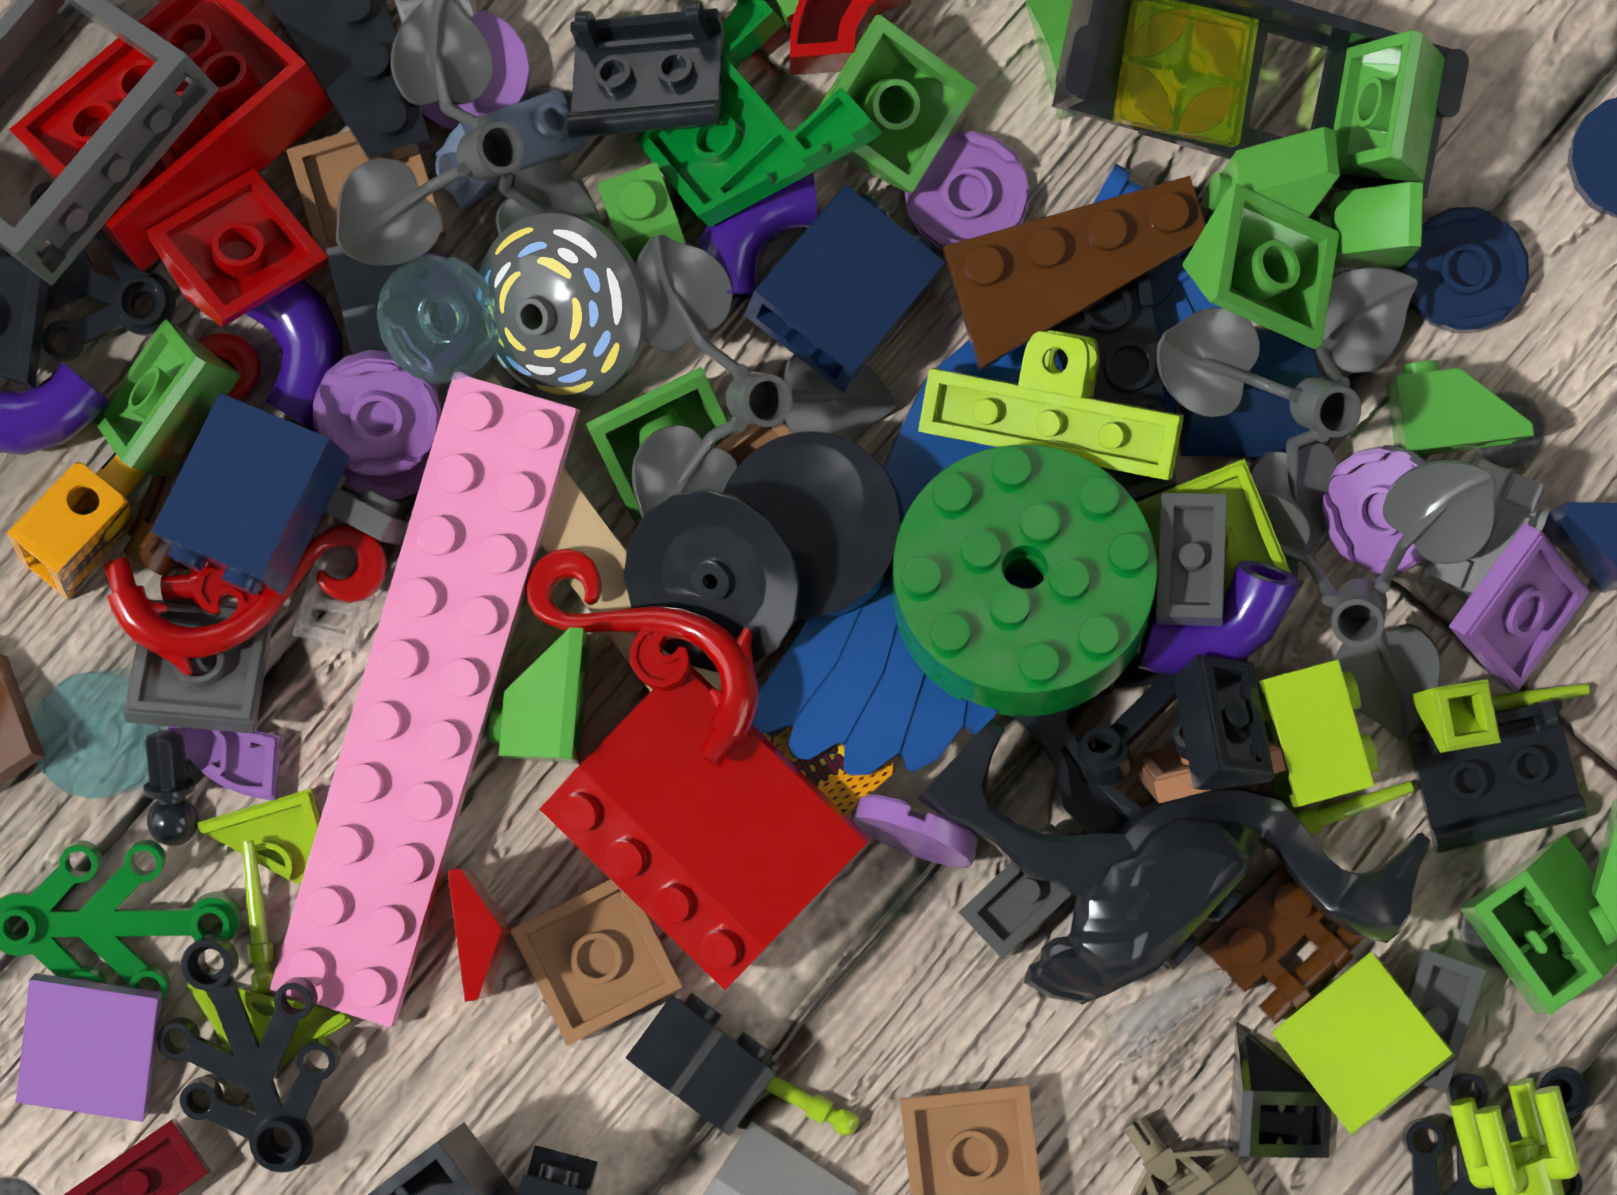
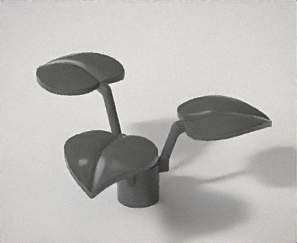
M454 0L422 1L404 20L394 40L391 51L393 79L403 97L410 103L422 106L439 100L440 109L443 114L472 127V131L466 133L459 141L457 146L458 165L429 180L420 187H418L417 179L412 170L398 160L376 158L357 166L344 181L338 198L336 242L341 251L359 262L375 266L399 265L421 257L435 244L442 230L440 213L425 197L466 175L477 181H488L501 176L498 188L508 198L500 205L496 214V226L499 235L516 221L547 211H566L580 214L602 225L597 210L584 189L559 164L547 161L520 171V164L525 154V144L520 132L514 126L503 121L489 123L486 115L475 116L453 105V103H471L485 92L492 80L493 74L491 51L479 28L464 14Z
M665 235L652 237L642 249L635 264L640 273L647 298L648 325L645 341L658 350L669 352L679 349L691 338L697 348L732 373L734 377L726 392L727 408L733 416L729 422L709 431L703 440L693 429L687 426H666L654 431L638 448L632 466V484L642 518L645 513L673 494L702 489L723 493L727 482L738 466L735 459L729 453L713 448L718 440L734 432H743L747 424L772 427L783 421L791 433L825 432L855 442L873 424L895 409L896 402L890 391L867 366L844 393L796 355H793L786 365L785 381L775 375L749 372L744 364L737 363L709 342L702 334V331H710L720 326L726 319L731 307L733 293L726 294L728 289L732 292L731 282L722 265L705 251L675 241Z
M1359 267L1344 270L1333 275L1323 343L1316 350L1329 380L1321 377H1310L1300 382L1294 389L1248 372L1254 366L1259 356L1260 343L1258 334L1251 321L1222 307H1211L1191 314L1165 331L1157 345V365L1163 384L1181 406L1193 413L1209 417L1230 414L1241 401L1244 383L1290 400V411L1294 420L1310 430L1289 438L1286 443V452L1272 450L1262 454L1253 463L1250 472L1258 492L1267 491L1286 496L1295 502L1305 513L1310 524V537L1302 550L1311 554L1326 530L1322 513L1324 493L1328 492L1329 484L1333 477H1330L1338 465L1331 449L1322 443L1327 442L1329 437L1338 438L1350 433L1356 427L1361 416L1360 399L1352 389L1348 388L1350 386L1349 379L1341 376L1337 367L1354 373L1369 372L1383 364L1392 354L1403 332L1408 305L1418 284L1416 279L1404 273L1380 267Z
M1457 460L1435 461L1419 465L1402 474L1392 484L1386 494L1383 504V517L1393 529L1404 535L1397 542L1380 577L1375 582L1364 578L1352 579L1344 583L1338 590L1332 588L1315 557L1311 553L1302 550L1310 537V524L1305 513L1295 502L1286 496L1267 491L1259 492L1292 575L1298 578L1299 562L1304 564L1323 595L1322 603L1333 608L1331 627L1335 636L1342 642L1334 660L1339 659L1342 673L1351 671L1356 680L1361 699V708L1356 710L1379 723L1398 740L1406 738L1422 720L1415 708L1412 694L1438 686L1441 664L1440 655L1435 643L1420 627L1413 624H1401L1392 627L1386 632L1384 631L1387 611L1386 593L1389 591L1390 583L1406 551L1413 543L1422 557L1438 564L1461 563L1473 557L1486 544L1494 524L1495 477L1487 469L1468 462Z

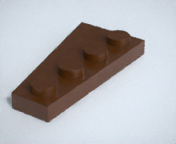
M1186 176L944 246L943 253L979 372L995 364L1000 358L1022 345H1027L1032 335L1036 332L1049 331L1079 312H1085L1099 304L1107 296L1131 282H1137L1189 252L1205 228V222L1191 177Z

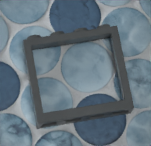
M17 0L0 20V107L81 13L155 62L19 223L13 227L0 217V247L51 286L219 90L186 53L107 0ZM65 2L69 3L60 14L57 12ZM184 80L189 83V86L179 96L175 90ZM48 240L52 247L40 258L36 253Z

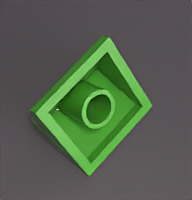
M876 15L820 106L842 87L883 133L875 140L846 154L840 159L907 193H913L978 86L882 15Z
M1409 30L1347 48L1333 129L1336 135L1340 175L1424 182L1445 57L1423 33Z
M1234 184L1227 189L1182 266L1209 302L1312 349L1322 346L1339 232L1245 187Z
M165 318L108 400L111 402L109 406L94 420V423L121 462L134 469L170 478L196 441L218 394L228 395L242 375L176 324Z
M699 367L585 424L633 522L642 517L632 484V466L634 457L643 441L654 431L671 425L687 426L693 429L703 440L709 431L727 423V420L702 367ZM724 437V438L718 440V441L714 444L713 448H714L717 444H719L721 441H723L726 437Z

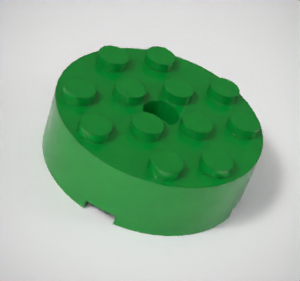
M1008 445L983 450L953 463L934 477L917 495L902 521L893 556V605L898 629L907 650L920 669L938 687L960 701L963 698L980 706L999 710L998 714L1008 716H1039L1064 711L1080 705L1106 689L1121 675L1135 656L1146 631L1155 594L1157 579L1155 547L1147 522L1134 499L1121 484L1099 466L1070 452L1039 445ZM1016 573V575L1029 576L1036 582L1039 581L1040 584L1030 589H1021L1011 585L1008 580L1012 574Z

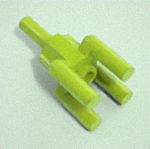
M1523 1078L1508 1084L1522 1140L1511 1143L1508 1139L1500 1106H1488L1477 1109L1475 1098L1473 1097L1458 1099L1449 1104L1470 1182L1479 1189L1494 1188L1497 1195H1565L1561 1180L1575 1177L1580 1170V1162L1559 1086H1549L1536 1090L1533 1078Z

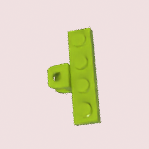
M1049 330L1047 332H1036L1028 341L1023 356L1019 384L945 369L929 368L918 432L995 447L1008 445L1052 447L1080 456L1102 468L1170 480L1173 477L1184 415L1092 398L1094 396L1100 359L1096 340L1088 336ZM1060 349L1068 357L1067 367L1063 371L1057 366L1055 360L1056 354Z

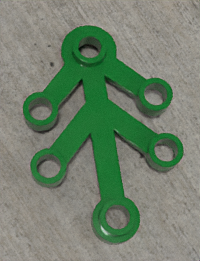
M85 840L71 843L62 852L59 858V866L32 893L18 891L6 894L0 898V950L12 956L33 954L58 977L71 979L88 978L92 982L107 984L104 974L99 969L93 966H82L55 938L79 937L129 983L130 988L140 989L139 980L141 978L152 977L156 979L161 987V1003L171 989V980L168 973L159 966L149 965L119 936H192L194 941L204 935L216 934L231 941L238 931L242 920L238 903L231 896L222 892H209L197 899L192 908L116 909L142 882L154 880L164 869L166 853L162 846L153 840H140L136 842L126 853L124 864L80 910H52V908L74 883L89 881L101 867L102 856L99 849L93 843ZM77 851L85 853L91 861L90 870L80 872L74 869L70 863V854ZM138 851L151 853L156 860L155 869L144 871L138 868L134 861L135 853ZM207 913L216 914L223 922V930L217 933L206 931L201 924V916ZM9 917H23L29 925L28 934L17 935L13 933L8 926Z

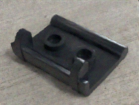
M701 0L687 1L685 11L606 19H596L591 11L575 13V21L570 22V31L575 40L571 113L567 115V130L570 138L720 125L724 26L718 8L706 9Z
M1546 699L1534 702L1530 706L1495 714L1501 743L1440 753L1427 728H1423L1420 732L1412 733L1408 736L1409 751L1433 846L1437 854L1587 818L1586 805L1582 795L1579 793L1559 711L1562 709L1561 699L1552 701Z

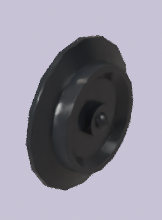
M710 489L673 494L644 514L627 545L624 581L631 608L662 606L684 609L709 618L728 630L735 639L740 636L744 628H749L752 631L751 650L753 664L780 646L796 620L801 585L792 549L772 519L742 497ZM667 640L662 647L670 655L675 653L680 646L688 650L692 666L718 672L713 661L706 653L686 640Z

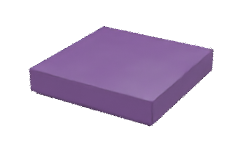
M1524 523L1455 616L1449 628L1500 685L1516 693L1587 598L1590 591L1540 530Z
M35 973L29 979L16 1103L143 1122L149 1110L162 992Z

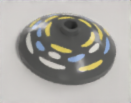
M547 211L522 218L506 228L495 239L483 260L477 284V310L480 326L485 341L498 364L521 387L549 400L577 402L599 396L611 390L629 374L640 356L646 338L648 325L647 298L635 262L622 243L605 227L590 218L572 212ZM535 306H537L542 313V324L536 316Z

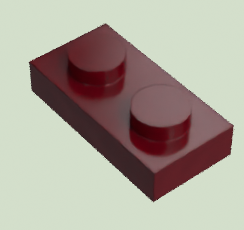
M175 1118L64 1195H179L212 1171Z

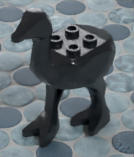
M1068 709L1047 715L1009 717L1044 747L1055 769L1061 807L1084 831V835L1041 834L1014 822L991 806L986 788L989 766L997 744L1005 730L993 719L978 732L917 798L938 814L970 829L994 845L1027 877L1056 883L1076 897L1070 933L1067 936L1053 938L1042 947L1041 958L1039 961L1029 965L1024 983L1049 998L1077 1002L1081 1005L1108 995L1158 970L1161 966L1166 970L1169 968L1174 970L1200 942L1192 934L1193 931L1205 919L1210 923L1214 920L1219 922L1245 894L1236 885L1247 875L1251 856L1258 841L1275 852L1297 885L1322 915L1354 935L1388 943L1401 932L1411 915L1413 891L1419 868L1431 842L1425 834L1417 833L1401 852L1380 868L1365 873H1353L1342 869L1326 855L1304 824L1280 798L1242 787L1214 789L1160 804L1154 801L1142 808L1121 793L1113 784L1105 786L1096 785L1089 782L1083 776L1077 757L1078 743L1067 724Z

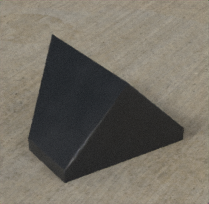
M1236 1022L1228 1148L1234 1154L1243 1157L1329 1158L1332 1113L1330 1107L1306 1078Z

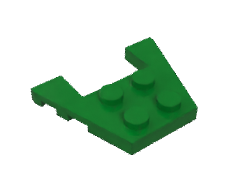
M733 0L736 5L723 23L724 58L720 125L645 131L641 133L636 141L653 163L657 162L662 174L709 228L875 140L883 133L842 87L791 132L738 70V66L785 24L765 0Z

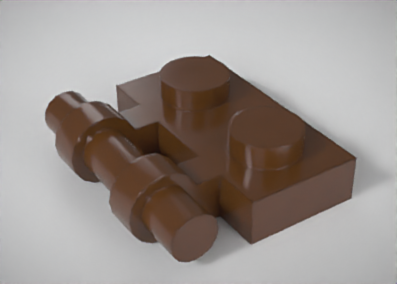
M1282 863L1198 946L1242 992H1246L1261 976L1268 981L1275 990L1258 1008L1276 1025L1293 1008L1298 1011L1312 999L1309 992L1334 968L1341 971L1354 958L1350 952L1365 937L1354 935L1342 927H1339L1333 934L1330 933L1319 922L1324 915L1304 894ZM1304 936L1316 950L1290 974L1278 960Z

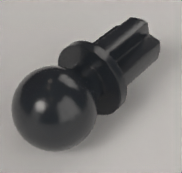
M159 730L158 732L148 734L145 739L149 782L144 784L143 791L146 797L157 799L148 812L147 827L151 836L157 842L166 846H179L189 841L196 833L198 827L197 810L189 800L183 797L195 790V781L189 778L187 774L183 735L179 731Z

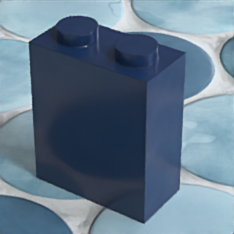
M845 184L754 290L744 316L844 393L933 287L946 262L937 255L935 248L928 240L919 234L908 233L887 217L886 211L875 199L865 194H858Z
M219 393L151 533L171 546L166 555L167 557L188 568L202 572L206 563L225 570L221 580L246 593L257 596L262 586L280 595H284L349 462L350 456L328 437Z

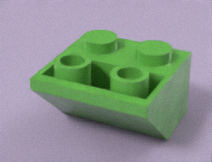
M1565 833L1558 836L1459 907L1535 1013L1548 1015L1553 1014L1603 978L1617 964V941L1607 946L1588 913L1589 910L1599 906L1591 892L1595 874Z

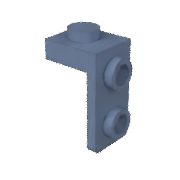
M553 90L485 114L489 119V123L495 121L507 122L520 132L525 144V154L520 164V171L580 150L587 143L586 137L570 138L567 130V115L571 113V108L560 90ZM459 123L431 154L430 157L435 164L437 176L458 165L457 146L461 138L466 133L472 131V127ZM466 175L444 186V188L450 192L460 211L479 204L500 182L501 176L488 181H477Z

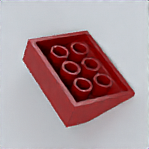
M162 0L138 20L139 23L186 53L219 88L210 101L100 229L142 272L160 257L148 238V229L252 168L259 173L334 109L308 64L237 0ZM118 37L9 130L55 180L155 62ZM183 80L175 92L180 96L189 86V83Z
M691 665L690 674L681 686L669 691L653 689L587 756L539 810L714 981L726 990L871 839L753 724L743 743L736 740L720 767L701 757L698 752L714 728L710 724V720L716 712V706L710 696V690L714 687Z

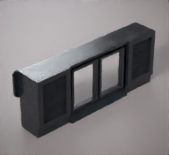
M1073 0L1055 80L1056 89L1052 107L1138 131V134L1231 159L1236 150L1284 138L1248 127L1268 33L1327 50L1310 130L1320 127L1334 129L1347 48L1399 33L1289 0ZM1143 2L1174 9L1162 11L1147 18L1136 28L1129 39L1134 7ZM1186 9L1247 26L1241 66L1239 61V81H1235L1234 84L1237 92L1234 102L1229 109L1230 112L1234 105L1230 136L1222 142L1192 136L1212 129L1223 121L1222 119L1204 131L1177 133L1176 127L1184 108L1179 115L1180 107L1173 106L1171 115L1168 104L1170 114V130L1168 131L1147 121L1131 102L1124 80L1125 63L1138 67L1151 76L1162 90L1167 101V97L1156 79L1141 67L1171 73L1172 75L1174 65L1168 66L1141 59L1154 57L1168 50L1179 39L1181 33L1169 47L1155 55L1141 58L1126 57L1127 48L1133 35L1150 18L1165 12H1186ZM1434 43L1432 44L1445 57L1423 182V198H1427L1443 118L1453 117L1459 112L1469 67V58L1463 50L1451 49ZM1122 79L1131 105L1147 123L1154 127L1124 121L1117 110ZM1340 175L1332 187L1348 191L1418 181Z

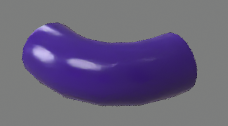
M814 173L801 178L710 228L706 225L699 238L698 248L713 256L726 271L732 287V291L728 289L726 294L733 293L732 300L752 297L754 290L759 285V258L766 245L781 232L800 227H809L817 218Z
M302 279L249 311L246 315L262 324L273 334L281 350V370L265 402L315 432L313 427L315 393L325 373L343 359V339L326 299L305 279Z
M63 362L35 389L22 392L0 389V453L26 455L67 443L96 420L111 402Z
M1239 561L1236 565L1231 584L1224 594L1223 626L1157 625V606H1154L1143 635L1137 667L1154 673L1176 675L1197 654L1238 661L1246 660L1273 638L1295 598L1300 581L1291 573L1269 564L1256 561Z

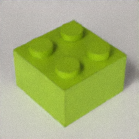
M1339 659L1257 682L1266 734L1281 748L1286 771L1275 773V778L1272 782L1277 798H1280L1289 809L1374 786L1371 773L1379 771L1377 753L1368 733L1360 735L1353 712V710L1361 708L1358 686L1351 671L1342 673Z

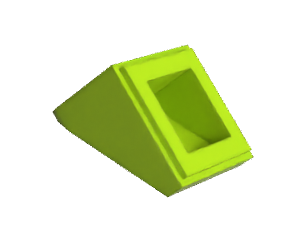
M1488 679L1435 687L1412 694L1415 708L1440 753L1501 743Z

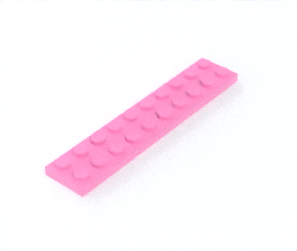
M454 372L270 990L277 992L291 978H304L310 981L317 990V1005L390 1028L397 1025L523 604L526 584L530 571L534 567L580 410ZM287 990L286 995L305 1000L303 994L298 990Z

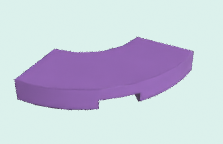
M167 726L170 731H179L183 735L186 756L202 773L213 781L243 795L265 800H275L278 798L282 737L260 732L256 729L255 734Z

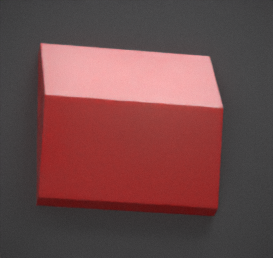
M254 168L147 230L149 240L185 298L222 328L329 264L327 254Z
M462 868L447 870L464 1000L467 1002L490 997L512 927L473 870Z

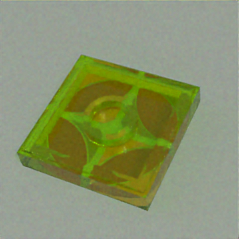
M1131 0L1112 122L1230 148L1239 145L1259 19L1176 0Z

